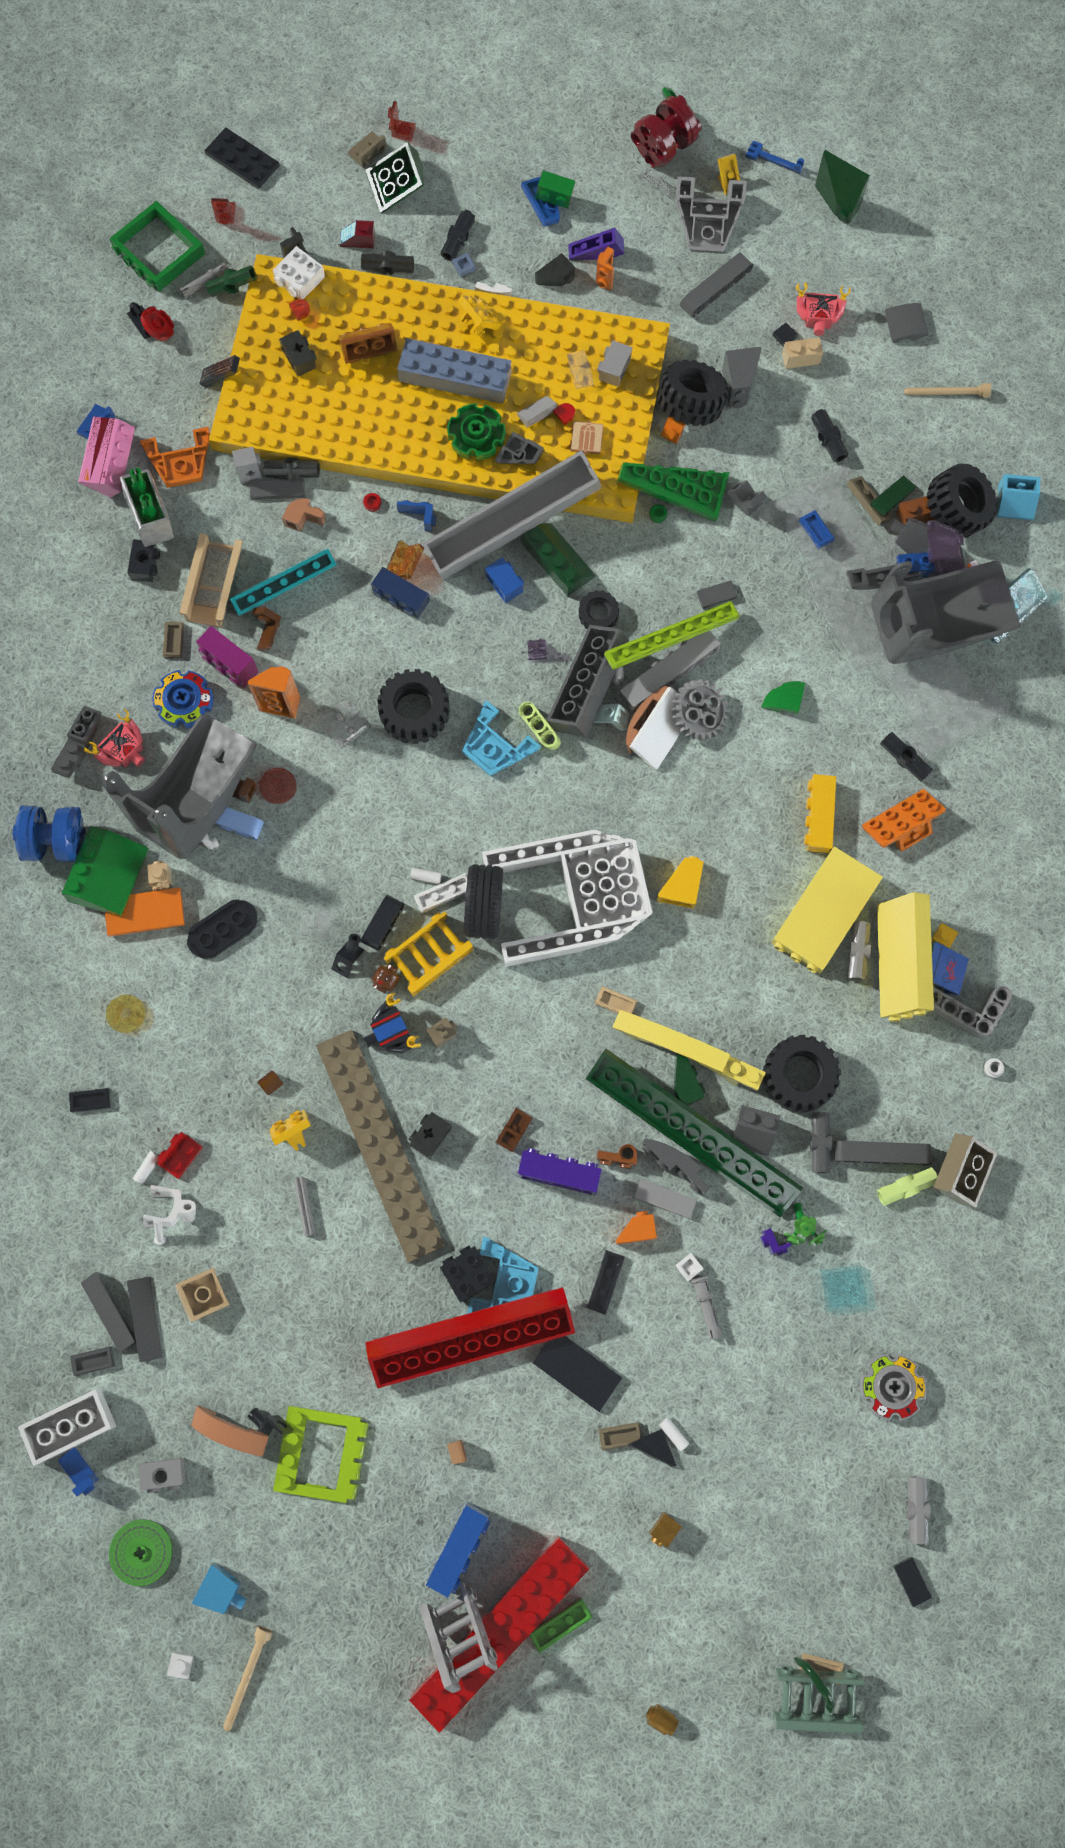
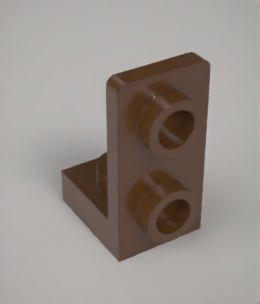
M265 606L254 608L252 615L258 618L259 622L265 624L257 650H270L274 644L276 631L280 626L281 616Z
M246 778L243 781L240 779L232 797L249 804L257 789L254 780Z

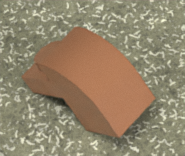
M305 498L291 502L282 517L285 527L299 532L302 531L306 520L322 526L326 520L324 512L318 507L312 508L310 499Z

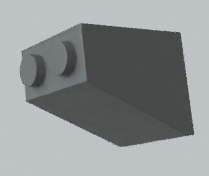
M761 347L728 350L725 352L722 374L729 387L727 397L729 407L741 408L746 406L757 371Z

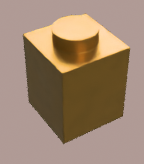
M663 1512L649 1531L652 1536L650 1540L660 1548L662 1545L668 1548L682 1526Z

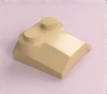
M214 1268L175 1285L182 1306L191 1323L230 1305L224 1295Z

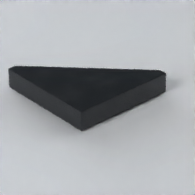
M662 1429L628 1444L629 1447L642 1452L650 1458L659 1460L669 1465V1467L677 1466Z

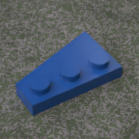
M540 177L523 181L521 188L543 227L559 223L558 205L535 198Z

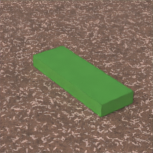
M580 1598L536 1627L529 1636L540 1653L593 1618L583 1599Z

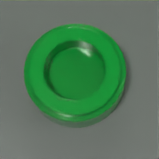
M660 504L653 505L649 511L650 519L655 523H662L667 518V509Z

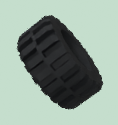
M696 360L676 361L664 370L657 392V400L663 412L666 411V414L669 417H673L675 421H681L685 425L705 426L713 423L721 416L729 394V387L725 377L719 371L717 372L714 367H710L704 362L699 363Z
M959 463L934 477L928 487L927 506L930 508V515L934 518V523L941 527L940 530L948 533L951 537L967 538L989 526L995 517L994 515L997 511L995 507L997 505L996 493L992 489L991 481L987 480V476L981 473L979 468L973 467L970 464Z
M406 669L404 673L400 674L397 672L394 674L393 679L389 677L385 681L386 686L383 685L381 687V695H378V712L382 725H384L388 733L392 734L393 738L396 740L401 738V741L404 743H408V740H411L413 744H418V740H423L424 743L428 742V737L432 736L435 738L438 736V730L443 731L445 723L449 719L450 706L448 693H446V688L443 683H440L439 678L436 676L432 678L431 673L428 671L421 673L420 669H415L414 672ZM409 694H421L431 701L429 712L418 719L402 717L397 713L396 706L403 697Z
M805 1035L788 1037L786 1040L779 1042L765 1060L766 1063L763 1066V1071L766 1073L763 1083L767 1086L766 1091L768 1095L771 1094L773 1096L772 1100L775 1103L779 1102L782 1104L781 1107L786 1110L789 1108L792 1109V1112H809L817 1109L834 1096L836 1088L840 1084L839 1076L841 1075V1069L838 1068L840 1062L838 1058L833 1056V1053H835L833 1049H828L825 1046L827 1043L823 1040L817 1041V1037L810 1036L808 1038ZM804 1056L815 1063L819 1071V1081L812 1090L801 1092L793 1089L787 1083L783 1070L790 1058Z

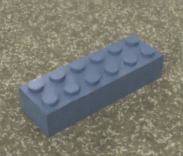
M406 338L397 369L400 382L498 403H504L512 373L511 360Z

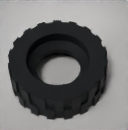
M602 590L589 592L588 595L584 596L579 605L578 615L580 623L584 625V628L588 629L589 625L610 628L615 626L619 616V604L616 602V598ZM593 605H604L608 610L607 616L602 620L593 619L590 615V609Z

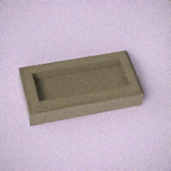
M165 622L163 658H182L183 622Z
M639 1422L598 1429L602 1451L626 1447L629 1443L642 1438Z

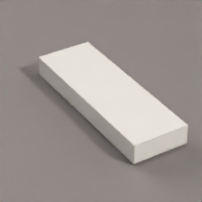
M464 873L414 895L421 914L465 895L467 874Z

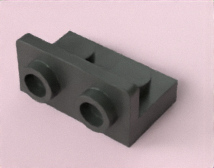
M291 227L292 237L280 243L283 258L296 246L307 253L302 243L304 242L303 236L300 232H296L294 227Z

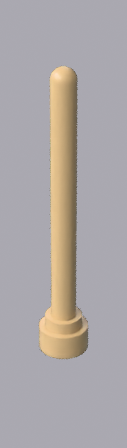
M982 383L978 387L906 388L904 393L905 395L978 394L982 398H990L991 383Z
M257 1626L254 1633V1640L256 1642L223 1728L225 1731L232 1729L263 1645L271 1639L273 1633L271 1629L263 1626Z

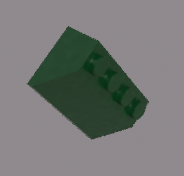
M552 523L539 524L523 534V545L567 597L596 577L594 572Z

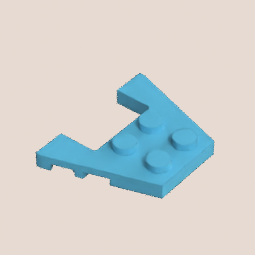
M486 700L462 753L491 777L538 751L541 745L528 735L516 748H513L487 726L499 714V710Z
M483 1237L480 1255L500 1259L492 1300L488 1301L471 1297L468 1313L533 1296L538 1267L489 1238Z

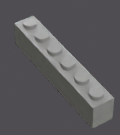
M711 631L695 636L689 641H683L674 652L672 650L669 651L663 660L654 662L645 673L643 671L640 672L631 683H625L620 688L619 697L630 711L634 713L652 693L664 686L670 687L718 652L721 643Z

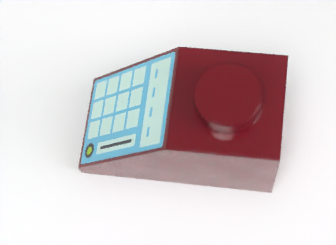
M356 220L342 229L340 247L374 249L376 235L374 221Z

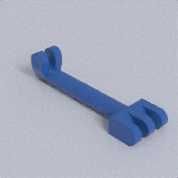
M752 141L745 154V157L756 161L760 157L799 174L805 162L803 158H799L795 164L763 151V144Z

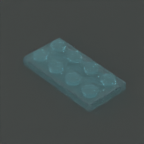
M1027 568L1008 585L1020 623L1048 598L1032 568ZM1010 632L990 639L992 643L998 644Z

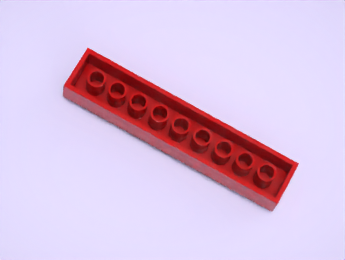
M561 1287L367 1341L365 1344L367 1359L378 1389L575 1333L565 1291Z
M559 1535L482 1618L490 1646L497 1654L498 1660H496L498 1669L589 1570V1566ZM474 1628L461 1640V1642L476 1635ZM479 1643L454 1657L452 1663L455 1669L482 1655ZM484 1664L461 1677L460 1681H458L461 1690L453 1694L444 1689L437 1666L413 1692L409 1701L440 1733L497 1670L494 1671Z

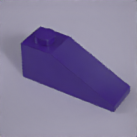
M614 227L568 244L569 260H598L600 253L604 252L607 247L614 249L613 258L625 254L624 238Z

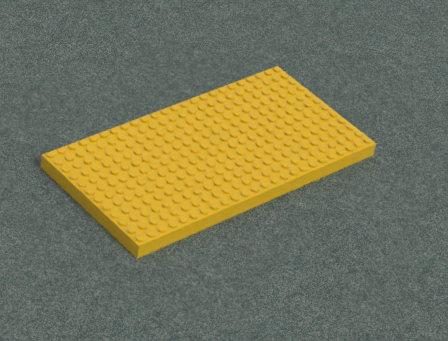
M256 254L253 268L257 274V280L248 285L230 357L236 355L240 360L236 374L225 378L209 436L212 451L232 454V451L253 447L255 453H259L260 459L284 460L288 457L298 458L299 460H313L319 462L320 469L497 500L576 454L577 452H571L574 421H590V423L603 424L601 453H587L585 455L597 475L602 488L563 511L633 523L639 490L618 482L617 478L623 462L644 464L670 323L322 265L325 278L301 301L297 297L291 296L287 289L279 287L274 281L273 269L284 258ZM461 295L484 299L490 311H493L498 316V320L502 324L498 330L484 328L477 336L475 334L472 335L470 331L475 321L472 318L467 323L460 321V317L465 309L457 300ZM381 323L392 324L395 331L397 351L345 364L338 335L358 331L362 328L374 327ZM299 330L302 336L305 335L309 343L308 348L310 350L313 349L317 360H315L316 369L297 377L283 353L279 341L280 338ZM406 338L511 360L512 373L504 403L400 382L397 369ZM612 340L633 347L631 360L619 387L600 381L599 372H597L600 361L603 362L605 359V349L607 346L610 347ZM545 396L555 401L557 407L563 403H569L575 408V417L566 426L552 413L526 428L517 415L518 412ZM476 403L479 408L488 405L501 415L500 423L505 424L506 435L503 446L506 445L512 432H515L525 439H529L544 447L545 451L535 465L495 462L502 447H496V454L490 458L476 460L475 456H470L469 459H466L452 449V440H448V422L451 417H457V410L465 405Z

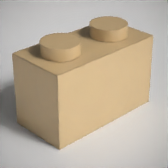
M820 337L785 342L782 352L785 369L820 364L823 355Z

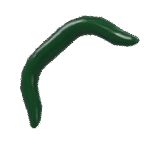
M794 1657L797 1665L806 1671L823 1696L828 1712L832 1713L833 1698L820 1676L807 1661Z

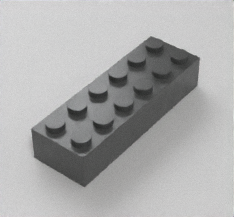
M589 625L546 720L556 732L587 737L617 670H613L604 655L605 651L629 642L621 629Z

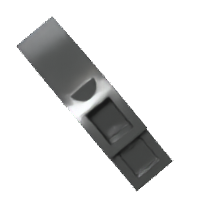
M87 706L82 707L67 734V742L51 768L52 773L70 779L75 768L80 767L86 754L84 748L88 749L90 746L88 742H91L95 735L101 711Z
M645 1138L642 1141L644 1152L649 1156L653 1155L658 1160L656 1164L663 1171L666 1169L671 1171L676 1167L677 1170L675 1172L683 1180L686 1178L691 1183L690 1188L696 1194L701 1193L704 1195L710 1189L696 1174L701 1167L686 1154L656 1140Z

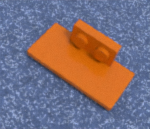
M922 789L862 824V828L882 848L896 841L897 848L902 852L933 834L931 820L945 813L946 809L925 789Z

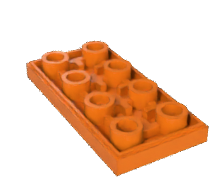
M181 888L131 894L122 916L105 912L107 936L112 937L185 926Z

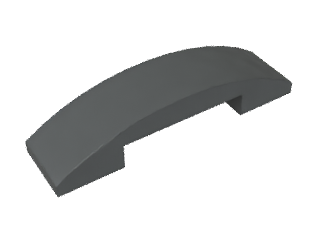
M895 565L866 571L864 568L847 571L846 574L851 589L870 590L880 588ZM910 572L904 580L919 577L920 574L919 572Z

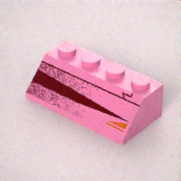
M94 417L78 483L108 497H113L121 492L120 477L125 475L135 427L120 419Z

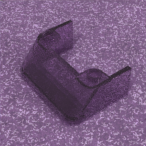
M936 520L927 521L928 560L934 563L936 576L965 569L961 545H964L963 533L959 534V530Z

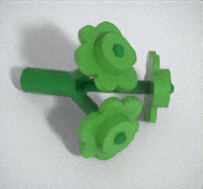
M795 1203L793 1207L797 1220L794 1222V1233L792 1235L784 1233V1238H787V1242H790L791 1245H799V1243H804L805 1239L798 1237V1234H802L803 1237H809L812 1233L815 1239L809 1245L812 1243L816 1245L822 1244L827 1230L818 1235L815 1232L816 1219L814 1217L808 1218V1216L804 1215L801 1203Z

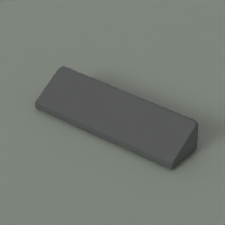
M94 1272L82 1281L81 1285L116 1348L121 1353L136 1344V1337L100 1273Z
M150 1277L128 1280L127 1287L139 1362L163 1358Z

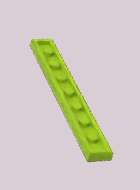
M729 601L607 650L604 655L614 670L739 619L740 614L733 603Z

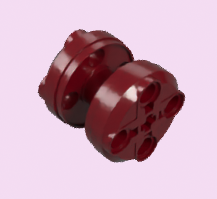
M682 95L677 97L669 96L657 106L656 116L647 114L635 123L634 131L630 136L646 163L651 165V168L655 166L664 167L675 157L676 148L685 149L698 139L702 126Z

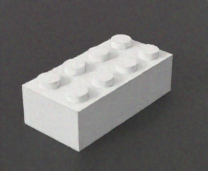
M95 1389L19 1426L18 1429L33 1466H36L117 1426L102 1389Z

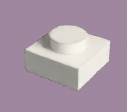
M692 1253L675 1265L687 1282L703 1270V1267Z
M172 1652L167 1675L189 1679L194 1656Z

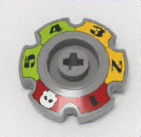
M881 1354L867 1363L866 1367L869 1369V1372L866 1375L861 1374L859 1388L862 1399H869L870 1401L868 1409L876 1416L889 1421L894 1415L900 1421L914 1416L920 1410L918 1401L920 1399L925 1400L927 1394L925 1376L918 1375L916 1372L919 1366L912 1359L901 1354H895L893 1359L889 1357V1354ZM895 1384L897 1389H889V1385Z

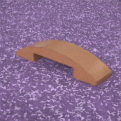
M664 686L652 693L633 715L626 737L628 753L632 754L634 752L629 746L668 686Z
M199 1405L196 1407L191 1426L199 1433L229 1448L256 1456L264 1455L269 1438L268 1435L252 1428L244 1429L215 1416L216 1412Z

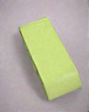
M531 702L522 703L519 713L540 742L549 750L558 749L561 740L540 711ZM533 708L532 714L525 716L526 710ZM543 722V728L536 730L537 724ZM555 737L554 743L548 745V738Z

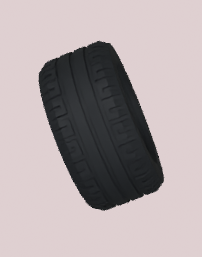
M473 864L468 869L464 912V934L467 937H481L482 939H495L498 937L503 885V869L500 866L492 867V865L486 866L481 864L479 866L478 864Z

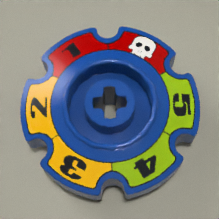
M180 670L171 672L161 679L162 686L155 687L152 697L153 707L156 711H160L158 713L159 718L173 728L178 729L182 724L185 725L186 729L192 728L199 716L204 715L205 712H211L213 708L214 697L211 688H206L208 686L206 679L193 671H188L184 675Z

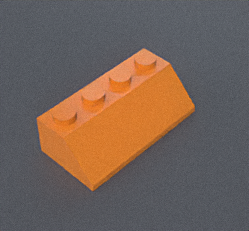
M283 666L278 668L270 667L248 680L249 689L259 711L295 719L301 698L291 670Z

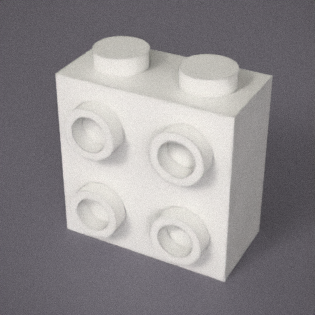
M297 246L273 269L275 283L279 287L287 289L291 296L297 297L301 301L325 278L323 266Z

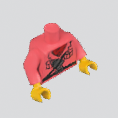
M805 282L804 289L801 291L798 283L795 288L799 293V296H797V313L805 321L806 327L814 328V335L822 336L824 329H831L832 323H837L843 315L847 302L846 296L850 294L851 289L849 287L848 293L844 294L842 293V286L840 288L841 298H839V295L805 293L804 296L808 285Z
M123 709L126 712V716L121 718L117 713V717L125 722L121 721L98 746L93 742H88L93 746V750L89 751L87 748H84V751L88 754L93 753L94 757L106 766L119 767L122 765L126 768L132 762L137 767H140L145 762V758L140 755L143 750L141 746L143 742L141 731L133 719L129 718V712Z

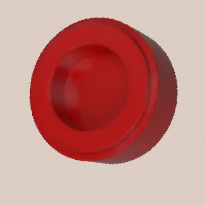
M369 493L363 499L365 509L371 512L379 510L382 505L381 498L376 493Z

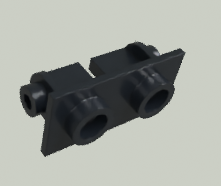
M130 303V311L127 312V315L144 339L151 337L141 322V314L145 310L142 304L139 306L138 303Z

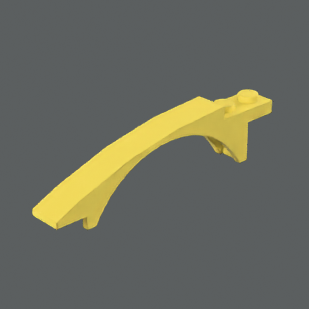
M622 1010L619 1011L612 1027L629 1035L632 1039L648 1042L685 1056L714 1071L735 1086L740 1083L758 1091L766 1073L704 1042Z

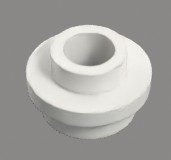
M992 1058L985 1063L984 1071L989 1077L998 1078L1004 1073V1065L999 1059ZM992 1065H995L997 1067L996 1072H993L991 1070Z

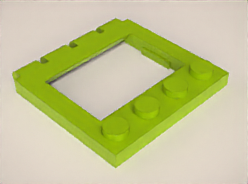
M288 1406L286 1422L294 1430L292 1433L283 1434L273 1491L347 1503V1499L356 1500L358 1484L350 1482L351 1480L359 1481L362 1463L354 1462V1459H363L365 1442L358 1441V1437L366 1438L369 1423L361 1422L362 1417ZM307 1420L334 1426H347L336 1490L329 1489L327 1486L295 1483Z

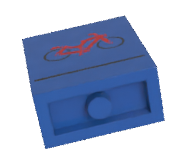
M936 941L931 942L933 983L944 988L943 993L947 995H959L969 958Z

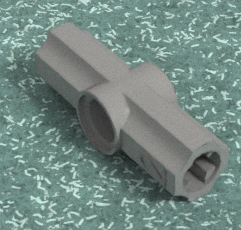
M864 921L853 923L852 941L849 944L850 953H848V958L850 959L848 979L854 981L866 980L867 961L871 952V945L869 944L870 923Z
M908 1477V1500L906 1501L908 1511H906V1516L909 1520V1542L929 1544L928 1520H930L931 1510L930 1503L927 1500V1478Z

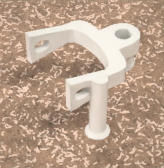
M151 1185V1197H173L174 1199L173 1209L167 1218L143 1216L144 1227H154V1242L157 1245H162L166 1241V1237L163 1234V1226H174L179 1217L185 1222H192L195 1219L196 1204L191 1200H182L181 1192L178 1189Z

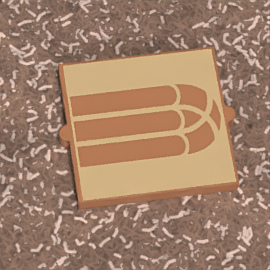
M574 421L571 452L582 450L585 455L587 453L600 454L603 424L590 423V421Z

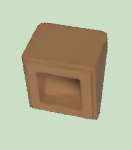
M462 1440L447 1444L452 1464L466 1462L467 1456Z

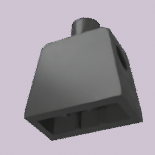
M909 517L905 524L895 520L890 527L892 531L898 534L895 543L907 554L923 553L937 533V527Z

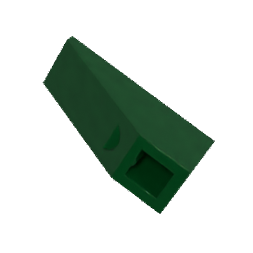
M675 1052L674 1093L677 1099L687 1106L703 1100L706 1091L703 1084L697 1081L696 1076L698 1073L695 1066L690 1065L687 1057Z

